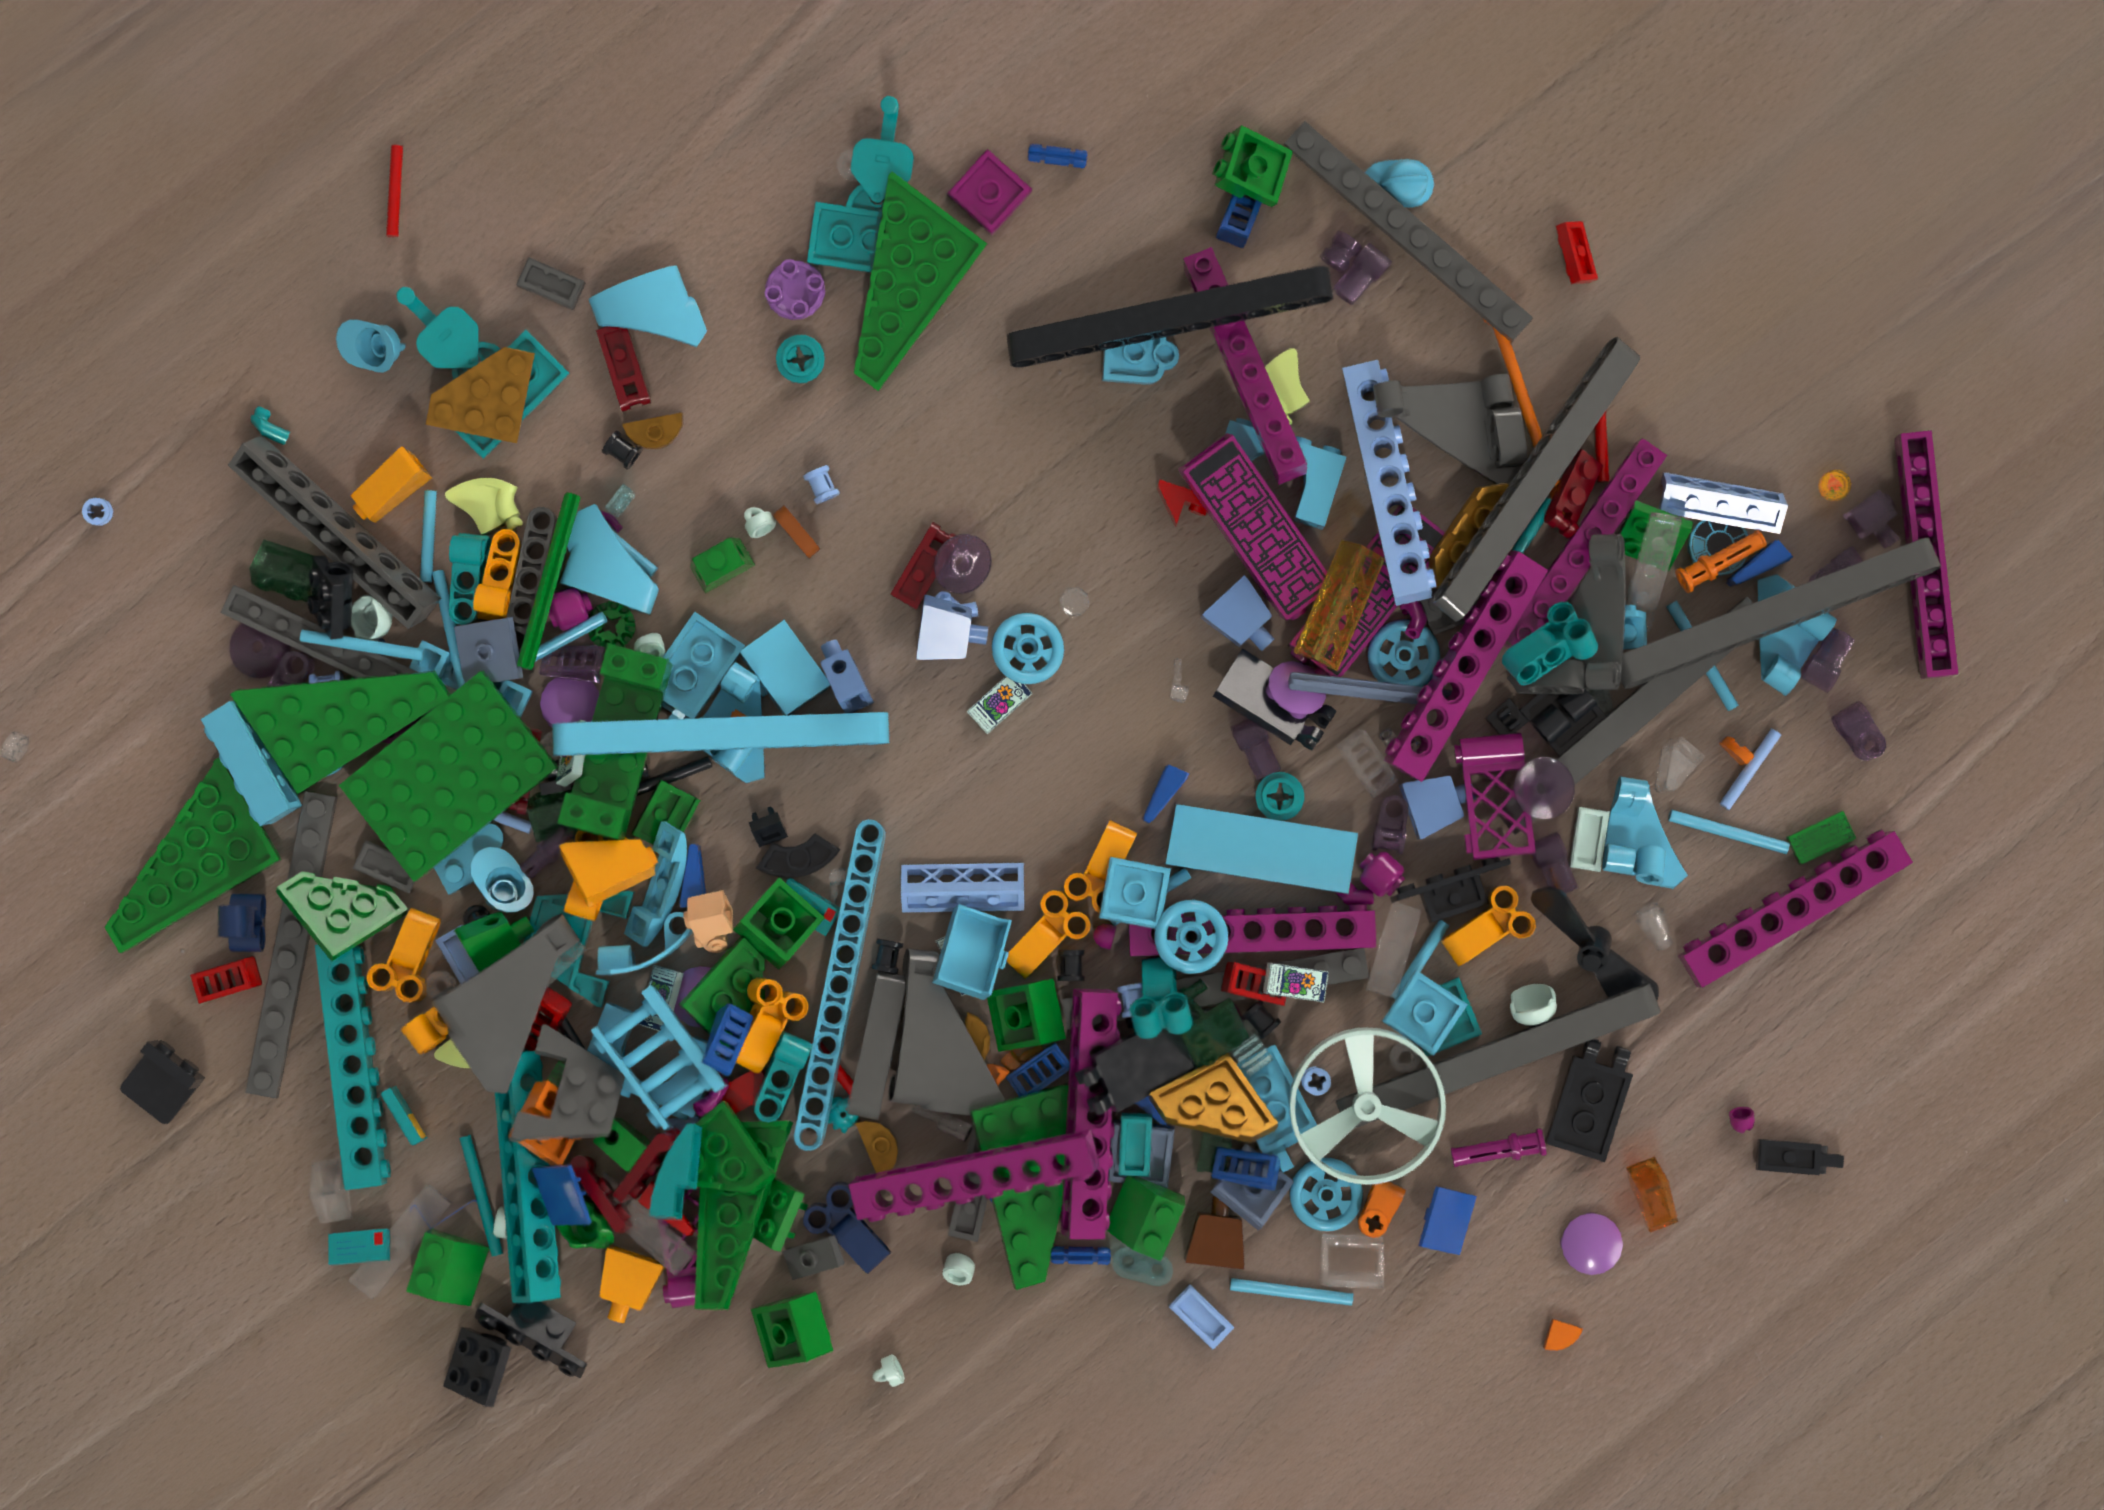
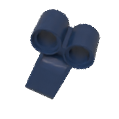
M232 894L229 905H218L217 937L228 938L231 952L264 951L266 942L264 927L266 917L265 895Z
M836 1182L828 1190L826 1196L827 1205L818 1202L813 1203L807 1208L803 1217L804 1226L811 1233L818 1234L827 1230L831 1236L835 1235L841 1247L869 1274L891 1254V1251L863 1219L857 1220L856 1212L851 1207L853 1200L848 1183ZM839 1189L846 1191L849 1195V1201L844 1205L836 1204L832 1199L834 1191ZM816 1210L822 1211L826 1216V1222L823 1225H814L810 1221V1213Z

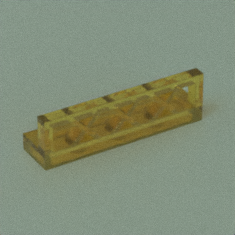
M1345 540L1340 541L1294 653L1338 671L1385 560L1384 557L1361 544ZM1366 557L1373 561L1368 572L1364 574L1362 567ZM1358 587L1359 594L1356 600L1352 602L1350 595L1353 588ZM1346 615L1347 622L1344 629L1340 630L1338 623L1341 617ZM1334 643L1335 650L1331 660L1325 658V654L1329 645Z

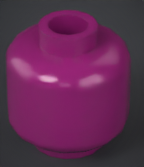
M569 587L554 593L549 616L554 628L559 626L562 631H567L589 619L588 611L593 610L587 593L580 594L577 588Z
M1380 852L1376 856L1370 853L1359 866L1363 869L1360 881L1379 897L1386 894L1389 897L1392 896L1406 879L1402 876L1404 874V867L1387 852Z

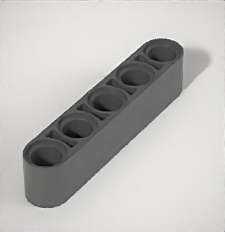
M545 507L534 508L527 517L507 618L513 617L516 634L522 633L524 636L530 616L527 619H520L518 609L523 604H530L531 608H533L558 519L551 510ZM541 515H549V526L546 529L539 530L536 526L537 519ZM537 544L543 545V556L539 559H532L530 556L531 548ZM530 574H536L538 578L537 586L533 589H526L524 579Z
M878 970L848 1114L879 1119L906 993V979L904 975Z

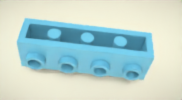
M235 701L227 702L201 719L205 726L206 736L210 741L214 742L220 753L219 759L221 763L230 771L236 790L246 800L249 806V814L254 821L258 822L259 826L273 824L303 806L293 787Z

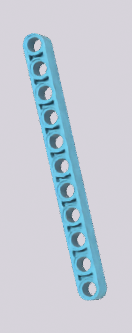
M888 712L552 724L554 756L890 743Z
M872 819L862 821L855 832L804 1083L794 1140L796 1145L805 1151L819 1148L825 1139L875 893L886 832L880 823ZM869 826H875L879 831L878 838L873 842H866L863 838V832ZM863 856H869L873 861L872 868L868 872H860L857 868V862ZM856 886H863L867 892L866 898L860 903H855L851 898V891ZM850 916H857L860 920V928L854 933H849L845 929V921ZM844 946H851L854 950V958L849 963H842L839 959V951ZM838 976H844L848 981L847 990L841 994L836 993L832 987L834 979ZM833 1006L839 1007L842 1012V1018L836 1024L830 1023L826 1017L828 1009ZM827 1036L832 1037L836 1043V1048L831 1054H825L820 1048L822 1039ZM819 1067H825L830 1074L828 1082L823 1085L818 1084L814 1078L815 1070ZM814 1097L820 1098L823 1102V1110L818 1115L812 1114L808 1109V1103ZM806 1128H812L817 1133V1140L813 1145H807L802 1140V1133Z

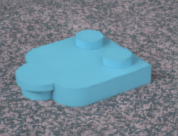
M1164 337L1104 350L1102 381L1145 385L1154 384L1163 376L1164 371L1172 369L1179 360L1178 348Z
M489 823L434 867L448 895L474 882L470 875V864L474 855L487 847H502L504 835L497 825Z

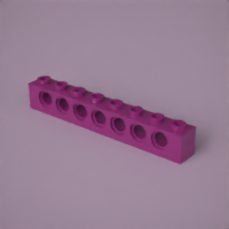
M1212 247L1183 258L1184 272L1193 292L1228 285ZM1245 321L1209 328L1278 485L1307 474V461Z
M1932 430L1901 433L1894 440L1906 545L1923 538H1929L1941 565L1936 571L1910 581L1920 678L1922 680L1952 677L1959 673Z
M1643 438L1635 443L1578 525L1576 534L1569 538L1548 568V572L1504 646L1511 648L1549 622L1547 618L1549 608L1558 602H1566L1591 566L1589 562L1591 560L1589 554L1591 536L1613 534L1667 457L1664 452Z
M1509 551L1481 592V597L1477 604L1473 605L1464 616L1465 624L1460 632H1456L1450 639L1448 644L1449 651L1444 659L1441 658L1434 666L1432 671L1433 678L1418 693V703L1413 711L1408 712L1401 722L1402 730L1397 738H1393L1387 745L1385 750L1387 755L1383 761L1409 777L1423 782L1548 572L1546 568L1519 551ZM1512 577L1515 581V587L1508 593L1505 584ZM1496 603L1499 607V614L1495 619H1492L1490 608ZM1478 630H1481L1484 638L1481 644L1476 645L1474 635ZM1465 656L1468 660V666L1461 672L1458 668V662ZM1450 683L1452 685V693L1448 698H1444L1442 694L1443 687ZM1434 709L1437 717L1435 722L1429 725L1427 714L1430 710ZM1419 735L1421 745L1417 750L1413 751L1411 741L1415 736Z
M1881 829L1866 838L1868 843L1860 848L1857 845L1847 848L1840 853L1842 858L1833 864L1830 860L1814 868L1816 874L1805 879L1804 876L1793 880L1788 884L1790 889L1779 895L1776 891L1761 900L1763 905L1757 909L1746 908L1735 915L1737 920L1727 926L1724 922L1709 931L1711 936L1703 941L1696 938L1683 946L1684 952L1679 954L1678 957L1695 986L1705 987L1911 865L1913 861L1895 831L1884 833ZM1871 851L1878 857V864L1873 869L1866 863V857ZM1844 867L1849 868L1852 873V879L1848 884L1843 883L1840 879V872ZM1819 882L1826 889V894L1821 900L1817 899L1813 892L1815 885ZM1792 898H1795L1800 904V909L1795 915L1790 914L1787 909V904ZM1767 913L1772 916L1774 921L1773 927L1768 931L1764 930L1761 926V918ZM1743 929L1747 934V942L1740 947L1736 944L1734 936L1738 930ZM1713 945H1717L1721 949V957L1716 962L1711 961L1708 956V950Z
M1349 905V911L1337 912V906H1318V912L1306 913V907H1288V913L1276 914L1275 908H1257V915H1245V909L1226 910L1227 916H1222L1229 927L1228 945L1225 953L1377 948L1375 911H1367V905ZM1184 913L1181 914L1182 923L1196 921L1195 917H1184ZM1341 918L1348 919L1352 926L1350 933L1345 936L1339 935L1335 928L1337 921ZM1311 919L1317 920L1321 925V931L1315 937H1310L1305 932V924ZM1208 920L1202 923L1207 936L1213 934L1214 926L1211 921ZM1280 920L1287 921L1291 928L1289 935L1285 938H1279L1274 932V926ZM1250 921L1256 922L1260 927V933L1254 939H1248L1243 933L1245 924ZM1128 924L1129 956L1159 955L1155 941L1151 937L1152 928ZM1169 926L1167 940L1176 941L1177 927ZM1205 943L1203 948L1197 952L1198 954H1208L1213 949ZM1178 947L1175 955L1190 954V952H1186Z
M1073 989L1066 1134L1091 1129L1092 1137L1096 1141L1095 1149L1099 1167L1094 1172L1093 1178L1088 1182L1084 1180L1074 1181V1177L1063 1179L1061 1234L1068 1239H1105V1230H1108L1110 1225L1109 1213L1106 1211L1107 1200L1111 1197V1183L1108 1181V1173L1113 1165L1110 1138L1114 1137L1115 1132L1114 1122L1111 1120L1112 1108L1110 1107L1106 1112L1096 1115L1093 1120L1088 1121L1087 1113L1089 1107L1086 1101L1105 1091L1100 1079L1098 1086L1093 1090H1089V1087H1085L1084 1084L1079 1085L1075 1076L1077 1071L1093 1064L1090 1052L1094 1046L1099 1045L1101 1050L1120 1039L1119 1030L1116 1028L1117 1016L1121 1012V1000L1117 992L1109 989ZM1100 1014L1102 1023L1098 1028L1093 1029L1092 1020L1096 1015ZM1065 1155L1064 1166H1069L1070 1160ZM1088 1199H1092L1091 1209L1083 1213V1203Z
M1091 1129L857 1176L848 1185L857 1220L868 1218V1222H875L886 1218V1214L897 1212V1216H905L914 1213L916 1208L926 1207L927 1210H935L943 1207L946 1202L955 1201L957 1205L973 1201L976 1196L985 1195L986 1199L1001 1196L1003 1191L1014 1189L1015 1193H1020L1032 1189V1185L1044 1183L1045 1187L1055 1186L1062 1183V1179L1074 1177V1181L1085 1180L1092 1177V1173L1099 1167V1161ZM1056 1155H1066L1070 1160V1165H1061L1057 1161ZM1027 1160L1036 1161L1040 1166V1171H1031L1027 1166ZM997 1166L1006 1167L1010 1171V1177H1002L998 1173ZM968 1172L977 1173L981 1183L971 1182ZM939 1178L947 1179L951 1184V1189L942 1188L939 1184ZM910 1184L918 1185L922 1190V1195L913 1194L910 1190ZM881 1190L889 1191L893 1201H886L881 1196Z

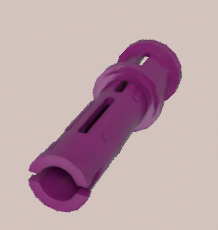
M1541 1128L1536 1129L1534 1133L1523 1135L1511 1133V1135H1508V1139L1451 1148L1454 1168L1512 1157V1160L1515 1159L1517 1161L1521 1160L1522 1156L1539 1153L1541 1156H1546V1146Z

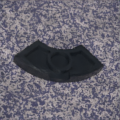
M816 833L807 842L796 847H783L772 842L756 869L776 877H803L824 868L838 855L841 849Z

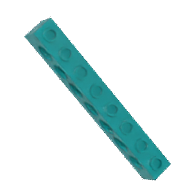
M317 944L315 945L344 1190L382 1186L388 1183L387 1178L391 1177V1166L389 1159L384 1157L383 1147L387 1146V1134L384 1128L381 1129L380 1116H383V1102L381 1098H377L376 1086L380 1084L378 1068L373 1067L372 1055L376 1054V1044L374 1037H370L368 1025L372 1024V1012L370 1006H366L365 994H368L369 987L366 976H362L361 964L365 962L364 949L362 945H357L334 961H331ZM341 964L347 965L350 971L349 977L345 981L340 980L337 976V968ZM345 994H348L353 999V1007L350 1011H345L340 1004L341 998ZM348 1025L354 1026L357 1030V1037L353 1042L348 1041L344 1036V1030ZM352 1055L360 1059L361 1067L358 1072H353L348 1067V1060ZM355 1086H359L364 1090L365 1097L361 1103L354 1101L351 1093ZM358 1117H363L367 1120L368 1130L366 1133H360L356 1129L355 1122ZM362 1147L368 1148L372 1153V1160L369 1164L363 1163L359 1158V1152Z
M535 1051L522 1052L507 1093L495 1092L512 1303H532L561 1298V1279L558 1270V1247L556 1244L555 1225L551 1223L532 1168L535 1166H550V1164L518 1142L510 1141L508 1136L515 1123L517 1112L521 1111L534 1084L542 1081L543 1065L540 1055L535 1054Z

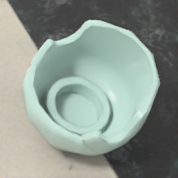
M364 595L357 599L352 606L351 627L355 632L354 636L360 639L376 641L388 634L392 625V614L371 595Z
M1546 984L1522 986L1511 993V1014L1514 1020L1520 1024L1539 1026L1550 1021L1556 1013L1555 991Z

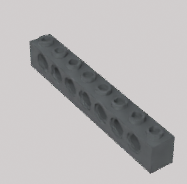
M259 436L242 443L228 464L234 472L332 561L349 564L353 568V580L407 629L428 618L442 599L266 438Z

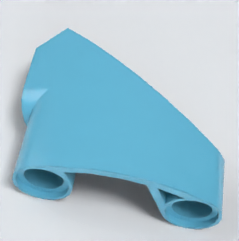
M669 266L637 276L589 298V303L598 326H612L644 331L671 338L694 347L699 345L707 332L698 305L693 297L688 296L677 266Z
M596 504L578 511L567 546L570 555L560 583L650 615L659 592L657 584L650 579L626 550Z
M1778 574L1758 579V601L1795 588V586ZM1826 613L1760 638L1761 680L1784 696H1787L1799 681L1802 674L1801 667L1819 640H1824L1830 633L1837 619L1831 614Z
M735 662L722 679L720 684L721 690L705 715L700 718L731 717V713L735 709L747 717L762 716L760 678ZM763 748L704 751L712 756V759L718 765L744 783L765 778Z
M1620 776L1610 810L1602 870L1636 876V880L1641 883L1674 889L1688 875L1671 848L1652 801L1648 781Z
M684 912L671 913L665 920V951L640 965L635 966V956L631 945L599 946L596 975L640 970L654 965L671 955L693 932L692 929H686L684 933L677 934L672 929L673 920L676 917L684 918Z

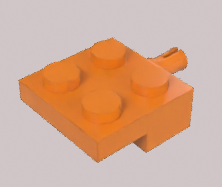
M548 1080L536 1082L520 1112L550 1119L559 1088ZM512 1127L510 1133L508 1134L509 1137H511V1133H512L513 1127ZM582 1138L526 1139L518 1143L551 1166L563 1165L574 1141L581 1140Z

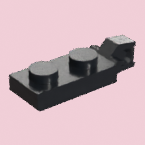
M1758 1139L1756 1170L1820 1175L1826 1174V1167L1843 1168L1844 1156L1827 1153L1828 1146L1816 1143Z

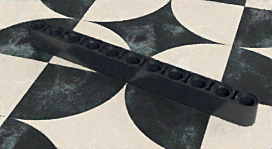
M1316 266L1014 331L1006 335L1010 365L1017 368L1028 367L1324 304L1334 299L1329 267Z

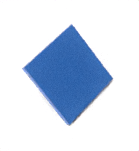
M571 1165L535 1166L532 1168L552 1225H589L592 1223L583 1199L586 1191H580L578 1182L581 1181V1178L575 1177Z
M1436 1186L1430 1207L1425 1212L1424 1220L1426 1221L1418 1246L1460 1255L1477 1196Z

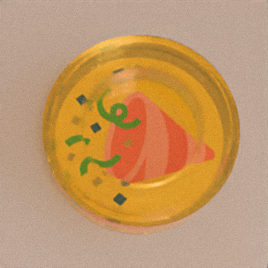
M1831 470L1825 473L1819 481V491L1829 501L1841 500L1851 490V480L1841 470Z

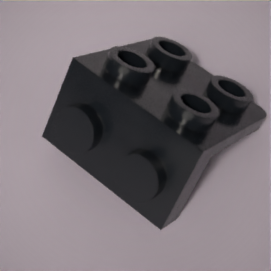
M149 1041L140 1051L144 1056L121 1084L120 1090L160 1123L169 1124L200 1086L205 1077L198 1072L199 1068L187 1059L182 1060L174 1053L175 1049L165 1041Z

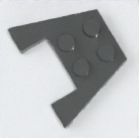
M543 1024L535 1054L566 1062L550 1119L518 1111L510 1141L520 1142L526 1139L549 1140L550 1138L568 1137L569 1139L609 1137L625 1076L548 1025Z

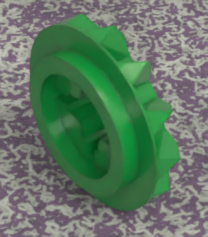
M613 601L596 605L589 614V618L602 611L611 620L619 619L620 617L622 619L615 625L618 636L609 630L600 633L605 627V623L588 633L590 640L603 649H607L608 643L620 647L627 645L632 639L636 627L632 612L626 606Z

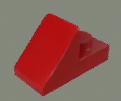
M1161 479L1159 480L1157 490L1175 527L1183 505L1189 506L1188 511L1194 514L1206 516L1207 511L1192 490Z

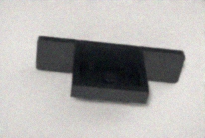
M1500 857L1488 858L1481 861L1483 867L1472 870L1470 864L1453 870L1455 876L1444 879L1443 874H1439L1425 879L1426 885L1415 888L1414 883L1397 888L1398 894L1390 897L1391 902L1394 903L1420 894L1429 923L1487 905L1489 902L1479 875L1510 865V858L1502 861Z
M539 1301L516 1303L508 1317L483 1303H480L477 1307L474 1317L478 1319V1323L482 1327L491 1331L495 1329L504 1334L508 1342L516 1346L523 1345L531 1350V1353L541 1361L549 1360L557 1365L558 1369L567 1376L581 1378L584 1374L587 1363L562 1349L574 1330L576 1322Z

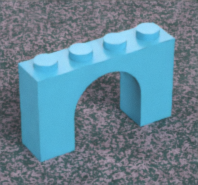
M1237 418L1236 422L1229 421L1226 433L1235 437L1251 462L1264 454L1250 421ZM1296 436L1307 461V474L1303 475V491L1293 521L1322 530L1328 518L1346 456L1340 455L1341 450L1324 446L1323 449L1311 446L1312 441Z
M610 1002L606 1003L597 1027H600L606 1033L633 1013V1011ZM632 1029L612 1043L622 1058L625 1057V1048ZM697 1036L692 1037L705 1053L708 1041ZM591 1040L587 1051L620 1071L607 1052L602 1054ZM715 1051V1053H714L715 1055H717V1056H719V1057H720V1055H721V1054L718 1053L717 1051ZM694 1064L691 1066L685 1065L669 1081L661 1083L649 1092V1095L658 1107L660 1105L663 1106L698 1080L697 1076L701 1073ZM625 1077L620 1095L630 1098L632 1093L639 1096ZM706 1089L672 1115L683 1120H687L688 1116H697L693 1109V1104L703 1098Z

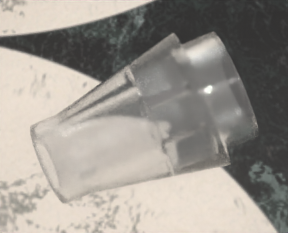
M1658 903L1648 904L1636 911V923L1651 940L1657 951L1666 949L1673 944L1664 909L1660 908Z

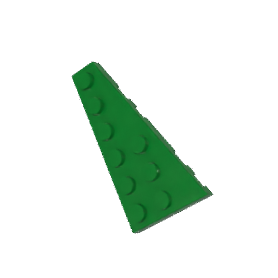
M741 1122L776 1173L793 1122ZM774 1178L754 1194L700 1188L695 1309H729Z

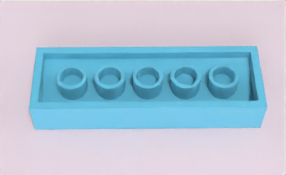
M1176 804L1165 864L1349 894L1358 833Z

